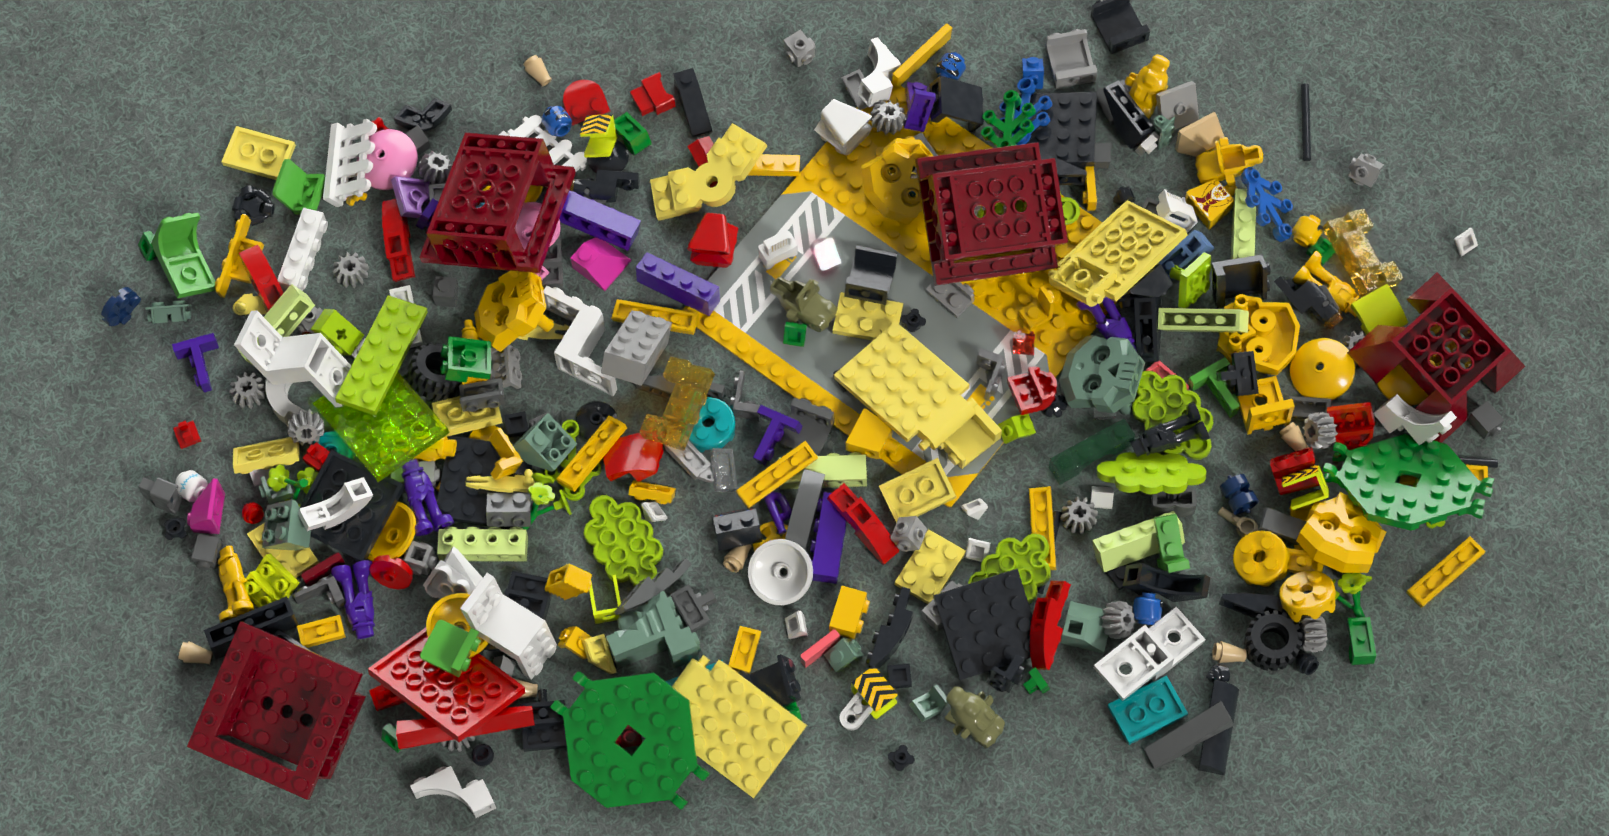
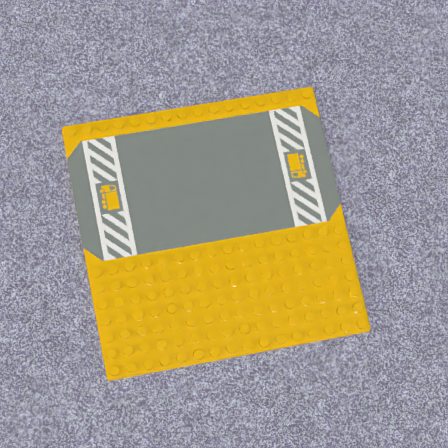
M902 86L897 89L893 87L890 99L885 102L888 103L891 100L892 104L898 103L900 108H904V114L906 115L908 106L905 88ZM866 107L861 111L870 115L873 107ZM929 116L924 132L905 129L903 125L900 132L896 131L894 135L888 132L885 135L883 131L877 132V128L872 127L869 135L849 155L838 153L831 143L826 142L800 172L799 176L792 181L734 249V260L727 268L719 267L707 280L719 286L720 302L711 315L707 316L689 306L683 308L684 311L699 314L697 329L788 394L799 400L801 398L807 399L818 407L826 406L834 412L835 420L833 426L847 436L853 430L863 409H869L849 391L843 393L839 384L834 379L833 372L841 369L869 345L872 340L833 334L834 318L829 323V327L822 332H817L806 324L807 331L804 347L783 344L785 324L788 322L786 317L787 311L781 306L779 299L770 292L772 282L778 277H782L790 282L799 281L804 284L809 279L819 282L818 286L820 287L818 294L824 299L830 300L838 307L840 293H845L846 280L851 273L856 245L897 253L896 269L887 300L903 303L902 315H907L914 308L919 310L920 316L926 319V324L921 326L919 330L909 333L970 384L969 389L961 396L966 401L973 398L997 425L1010 417L1021 415L1007 384L1008 377L1028 373V367H1039L1041 371L1047 373L1050 371L1056 378L1063 370L1068 352L1086 336H1090L1097 328L1095 326L1097 322L1088 310H1079L1076 303L1079 300L1050 285L1048 276L1050 270L960 282L968 284L974 290L975 301L958 319L926 292V288L934 279L923 210L909 224L884 217L864 193L861 168L862 165L882 155L883 149L896 138L905 139L920 133L924 135L937 155L992 148L948 117L935 123L930 121ZM888 168L890 173L896 172L895 168L892 170ZM1079 207L1080 215L1078 219L1072 224L1065 225L1068 243L1055 247L1057 264L1103 222ZM787 229L797 242L798 254L775 264L771 269H766L759 258L758 246L763 244V241ZM1032 248L966 257L956 260L954 263L1031 253ZM1044 286L1046 290L1052 292L1055 298L1052 319L1030 331L1019 315V310L1038 300L1039 287ZM1100 303L1099 306L1101 307V309H1102V311H1103V313H1104V315H1105V317H1106V315L1108 314V312L1106 311V309H1105V307L1103 306V304ZM798 319L796 323L802 324L803 322ZM900 319V325L908 331V329L905 327V323H902ZM980 348L1004 356V365H1006L1003 377H998L996 383L999 384L995 396H990L989 401L984 400L985 391L994 370H986L980 367L979 364H976ZM893 431L891 439L899 442L900 447L895 455L884 450L880 459L903 475L938 458L957 497L944 504L947 507H952L1002 446L1004 441L1001 436L997 442L961 469L958 465L952 464L944 449L936 448L933 450L928 447L923 451L918 446L922 440L917 435L906 442Z

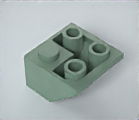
M547 413L523 434L513 447L527 464L554 471L577 443Z
M295 500L267 505L265 526L262 534V548L293 551L309 548L311 530L307 531L298 515L300 507Z
M1071 601L1061 643L1104 654L1108 635L1104 633L1105 628L1101 627L1103 624L1101 619L1104 615L1103 609Z

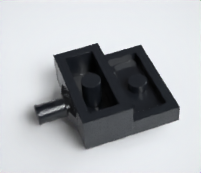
M512 571L508 588L505 589L504 595L543 620H546L552 593L549 594V591H545L548 578Z
M540 689L538 690L539 702L520 704V706H532L534 725L522 727L524 752L567 748L563 716L550 708L554 701H547V689H543V698L542 690ZM559 700L566 706L565 700Z

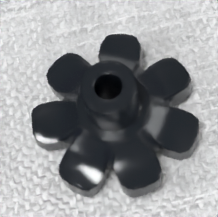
M1062 394L1055 395L1051 405L1041 411H1046L1045 415L1047 417H1052L1053 413L1055 417H1061V410L1067 409V403L1063 402L1065 397Z

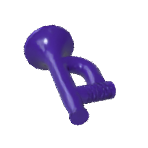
M771 492L764 497V501L779 531L778 534L782 535L787 532L783 522L790 519L793 509L790 508L784 495L779 492ZM774 500L780 504L783 513L779 514Z

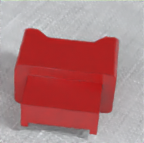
M660 72L641 80V86L630 91V96L640 111L641 116L653 111L659 115L676 107L673 95L666 93L662 85Z

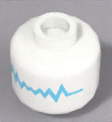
M193 470L180 473L175 481V484L179 486L176 488L178 494L189 502H195L208 486L207 480Z

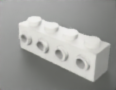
M306 208L302 210L277 279L283 293L291 284L301 291L307 286L309 272L313 269L316 252L320 250L321 238L328 226L323 212Z

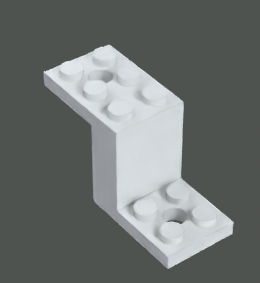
M546 286L543 291L546 309L572 322L554 352L557 369L614 396L617 391L615 377L602 374V367L596 365L589 358L605 331L603 313L595 306L591 305L589 307L583 304L577 297L572 296L571 298L565 295L559 288Z
M257 310L251 311L234 346L272 385L311 381L335 407H342V404L336 403L335 397L351 365L321 333L282 337Z
M486 573L460 608L470 628L479 631L480 638L514 658L523 675L530 680L541 672L543 663L547 658L552 657L556 651L557 644L546 621L503 595L495 578Z

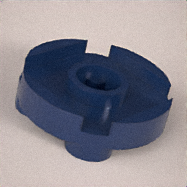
M130 287L120 289L118 292L121 294L116 298L112 295L104 305L101 315L104 317L102 320L109 326H116L120 323L125 325L131 319L130 314L134 308L140 303L141 298Z

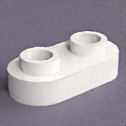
M859 692L855 694L840 714V722L847 730L858 729L873 711L869 704L866 706L862 705L864 698ZM850 716H855L856 718L853 723L848 722Z

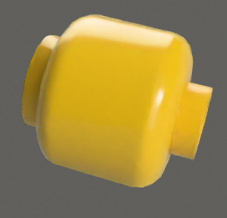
M1314 215L1309 217L1301 216L1292 229L1293 240L1303 247L1315 245L1323 233V227L1320 224L1321 220Z

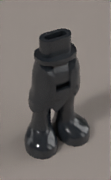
M1191 402L1187 405L1185 414L1174 420L1159 423L1148 428L1142 435H1138L1139 438L1130 441L1138 457L1145 453L1148 456L1150 453L1175 449V447L1181 446L1180 443L1192 439L1205 441L1210 439L1203 421H1201L1196 404ZM1195 424L1192 428L1187 429L1178 434L1172 432L1179 428Z

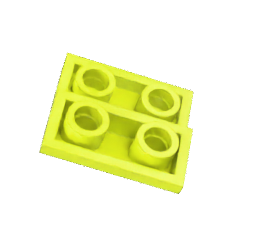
M1388 284L1353 302L1350 306L1361 321V328L1366 335L1377 325L1404 327L1408 324L1405 313Z
M270 553L264 556L255 571L248 574L246 578L248 581L244 583L249 598L258 607H262L286 596L289 598L300 582Z

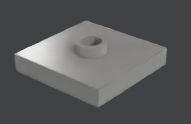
M1193 81L1156 94L1158 115H1162L1168 120L1175 117V129L1199 120L1196 83Z

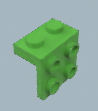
M284 159L273 189V196L294 214L301 215L303 208L317 211L324 191L325 175L306 174L290 159Z
M438 620L420 654V658L427 663L460 677L462 671L466 672L470 665L471 659L469 657L472 651L476 652L481 643L479 631L471 628L467 632L444 620Z

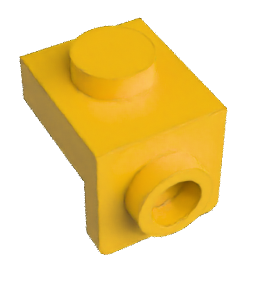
M577 626L568 627L561 632L558 646L560 648H567L582 659H587L582 640L592 636Z

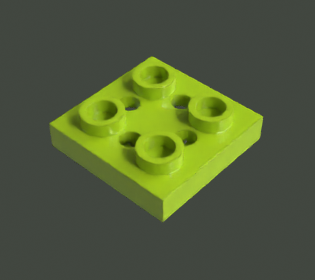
M1204 252L1185 270L1177 265H1174L1170 270L1169 277L1180 281L1179 308L1187 309L1203 293L1209 290L1211 284L1209 278L1212 265H1210L1211 255Z

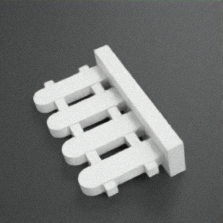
M533 115L530 118L524 117L522 119L523 124L516 130L510 129L507 133L503 131L499 134L503 136L529 137L535 132L538 135L536 138L544 139L546 146L551 145L553 147L549 154L554 165L565 157L568 161L562 166H572L575 168V171L586 169L587 158L584 157V152H578L575 155L570 153L572 143L569 140H562L558 143L555 140L557 136L550 135L546 129L543 131L540 128L542 119L538 115Z
M364 119L362 124L355 126L347 124V128L339 123L331 124L323 200L335 207L343 206V201H346L348 196H363V192L368 191L371 187V182L365 178V173H369L373 168V163L367 159V155L371 154L375 149V144L369 141V136L375 134L377 125L370 120ZM361 138V142L352 144L353 140ZM359 157V161L350 163L351 159ZM357 176V180L348 182L349 178Z

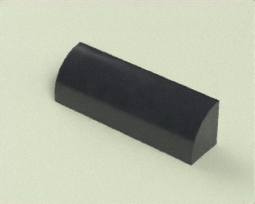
M1215 680L1209 708L1222 701L1234 724L1239 689L1230 683ZM1233 726L1203 741L1199 771L1225 776Z

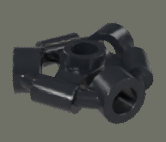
M253 186L241 188V193L238 197H235L232 206L234 211L233 218L236 222L243 214L240 212L241 210L250 214L249 219L252 226L264 223L265 219L273 217L275 204L271 202V197L262 189H254ZM255 195H256V198H254V199H252V200H249V201H244V200H243V199L247 200V199L253 198V197H255ZM265 203L262 215L260 214V208Z

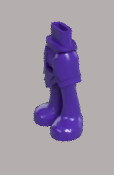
M1105 296L1102 301L1111 319L1105 317L1099 304L1090 307L1081 301L1076 303L1079 310H1088L1097 322L1095 326L1105 339L1108 340L1110 337L1125 338L1134 346L1135 340L1132 338V332L1125 318L1119 314L1113 300Z
M417 459L402 463L403 473L401 476L404 479L407 502H409V507H413L416 518L415 536L427 535L433 529L436 532L439 529H445V527L454 523L452 516L441 513L434 495L433 484L429 476L423 471V467L419 466ZM423 499L426 502L431 522L428 520L421 502Z
M368 560L353 564L354 576L359 591L356 597L350 566L339 565L331 569L332 576L340 582L343 588L346 603L344 606L349 623L352 625V631L356 633L357 639L374 636V597H372V591H369L368 576L370 575L372 562Z

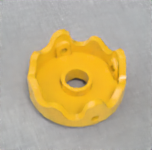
M1264 530L1254 531L1244 536L1236 545L1233 563L1237 573L1247 584L1267 587L1273 582L1286 577L1290 554L1285 543L1276 534ZM1260 552H1264L1266 554L1264 561L1256 562L1255 556Z
M1302 571L1287 578L1280 588L1279 595L1282 608L1287 611L1294 622H1299L1302 615H1308L1312 619H1317L1323 612L1333 613L1335 610V585L1327 574L1319 571ZM1308 590L1312 591V592H1310V593H1308V594H1304V593H1303V592L1308 591Z

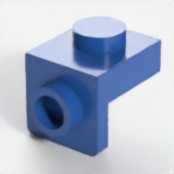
M1036 57L1022 58L1023 78L1030 77L1036 86L1035 89H1043V59Z

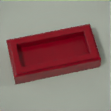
M337 552L302 573V579L306 586L310 587L320 579L330 575L332 568L345 565V562L340 553Z

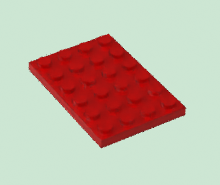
M426 627L368 668L371 677L458 743L526 693L525 687L479 653L469 658L471 659L470 665L466 672L462 671L460 677L423 661L420 658V654L428 640Z

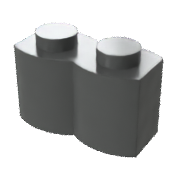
M1187 488L1179 494H1168L1162 491L1157 494H1151L1150 498L1151 514L1157 517L1174 511L1179 517H1188L1195 513L1197 506L1196 490L1192 488Z

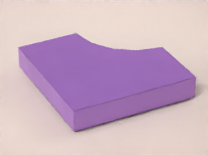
M395 176L391 179L400 215L403 217L419 218L422 215L421 207L423 203L430 202V182H424L422 179Z

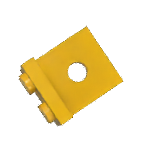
M1276 376L1257 380L1259 394L1236 396L1240 403L1239 408L1247 435L1252 434L1253 430L1263 428L1264 431L1273 429V426L1284 424L1288 426L1290 424L1295 406L1292 399L1283 400ZM1263 397L1267 403L1265 405H1257L1255 399Z

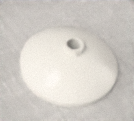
M775 539L762 544L754 552L748 566V578L753 591L762 600L774 605H787L796 602L806 594L812 582L813 566L809 555L799 544L786 539ZM782 568L787 569L786 576L781 574Z

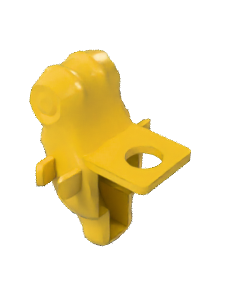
M1158 54L1153 56L1150 64L1144 66L1138 74L1131 72L1125 79V84L1131 87L1129 95L1148 119L1151 118L1157 107L1156 94L1168 88L1167 69L1170 66V61Z
M1224 137L1220 138V145L1219 141H1215L1216 150L1203 152L1196 156L1195 166L1198 172L1197 177L1201 184L1217 179L1218 181L1226 180L1227 185L1231 187L1236 185L1235 177L1241 176L1244 169L1263 162V151L1257 145L1250 147L1241 144L1229 145L1228 138Z

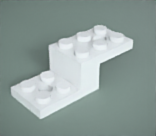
M1175 607L1149 629L1144 625L1098 661L1093 668L1119 698L1124 701L1150 679L1155 682L1201 646L1206 639L1183 613ZM1170 633H1177L1180 640L1175 643L1171 642L1168 639V635ZM1121 665H1128L1131 667L1132 672L1124 675L1120 672L1119 667Z

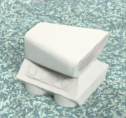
M833 99L821 111V120L814 131L820 135L822 140L831 143L838 153L849 155L869 135L872 126L867 122L872 116Z
M453 546L443 561L440 560L423 586L426 592L434 598L441 599L456 593L471 595L483 577L459 550Z

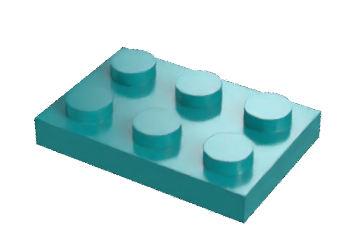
M1167 676L1136 690L1124 701L1117 699L1107 705L1128 745L1188 716V712Z

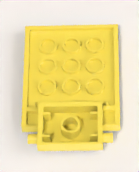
M1127 200L1057 264V271L1053 269L1049 271V283L1051 286L1090 307L1102 303L1105 296L1116 302L1185 239L1188 234L1186 229Z
M896 321L834 374V379L906 442L917 435L922 440L918 446L923 451L928 447L933 450L938 448L975 415L973 407L977 404L973 398L966 401L961 396L969 389L970 384Z
M703 655L699 661L692 658L672 687L690 700L696 755L752 798H755L808 725L723 661L718 660L710 671L706 668L710 661L706 656Z

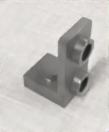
M980 348L976 364H979L980 367L986 370H994L985 391L984 400L989 401L990 396H995L999 384L996 382L998 377H1003L1006 365H1004V356Z
M740 371L739 377H735L733 389L736 390V395L731 397L730 408L733 409L734 417L759 420L760 415L757 411L760 405L752 401L741 402L745 371Z
M334 576L324 577L317 584L310 587H301L293 594L297 604L325 592L331 604L336 602L338 608H342L346 604Z

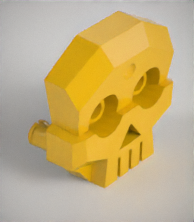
M912 136L905 139L896 138L883 149L882 155L862 165L861 168L866 197L884 217L906 224L912 222L923 210L917 173H912L913 166L916 167L915 159L934 156L920 139L914 140L915 138ZM893 167L896 172L890 173L888 168ZM914 191L916 196L911 197L909 192Z
M509 271L498 278L499 281L487 285L474 314L478 337L484 341H491V346L499 352L504 350L519 336L524 337L533 331L536 326H539L545 332H549L554 326V321L543 314L546 310V303L543 292L545 288L542 286L541 277L532 272Z
M1239 294L1235 297V302L1224 307V309L1249 311L1248 333L1240 335L1238 333L1219 332L1217 351L1226 357L1230 365H1232L1231 353L1254 351L1256 371L1268 375H1278L1295 357L1300 324L1290 303L1262 302L1261 298ZM1262 319H1263V320H1265L1267 323L1262 324V323H1260L1259 320H1262ZM1259 348L1262 352L1257 353L1255 349Z
M1340 492L1333 499L1317 501L1313 504L1306 519L1307 523L1300 531L1296 541L1313 560L1341 573H1368L1374 554L1378 552L1387 531L1382 529L1379 523L1368 521L1363 515V510L1359 506L1356 507L1348 495Z

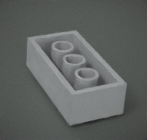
M632 310L604 352L601 373L642 386L668 344L672 322L660 317L646 315L641 311Z

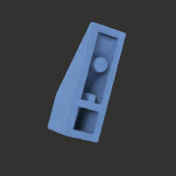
M1193 230L1157 264H1161L1169 276L1170 270L1174 265L1185 270L1202 253L1209 254L1215 248L1202 232Z

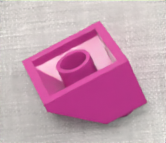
M593 238L584 242L570 258L574 270L604 291L607 290L631 262L630 258L599 238Z
M212 479L193 504L192 512L188 513L187 524L191 527L193 533L219 534L225 492L218 479Z

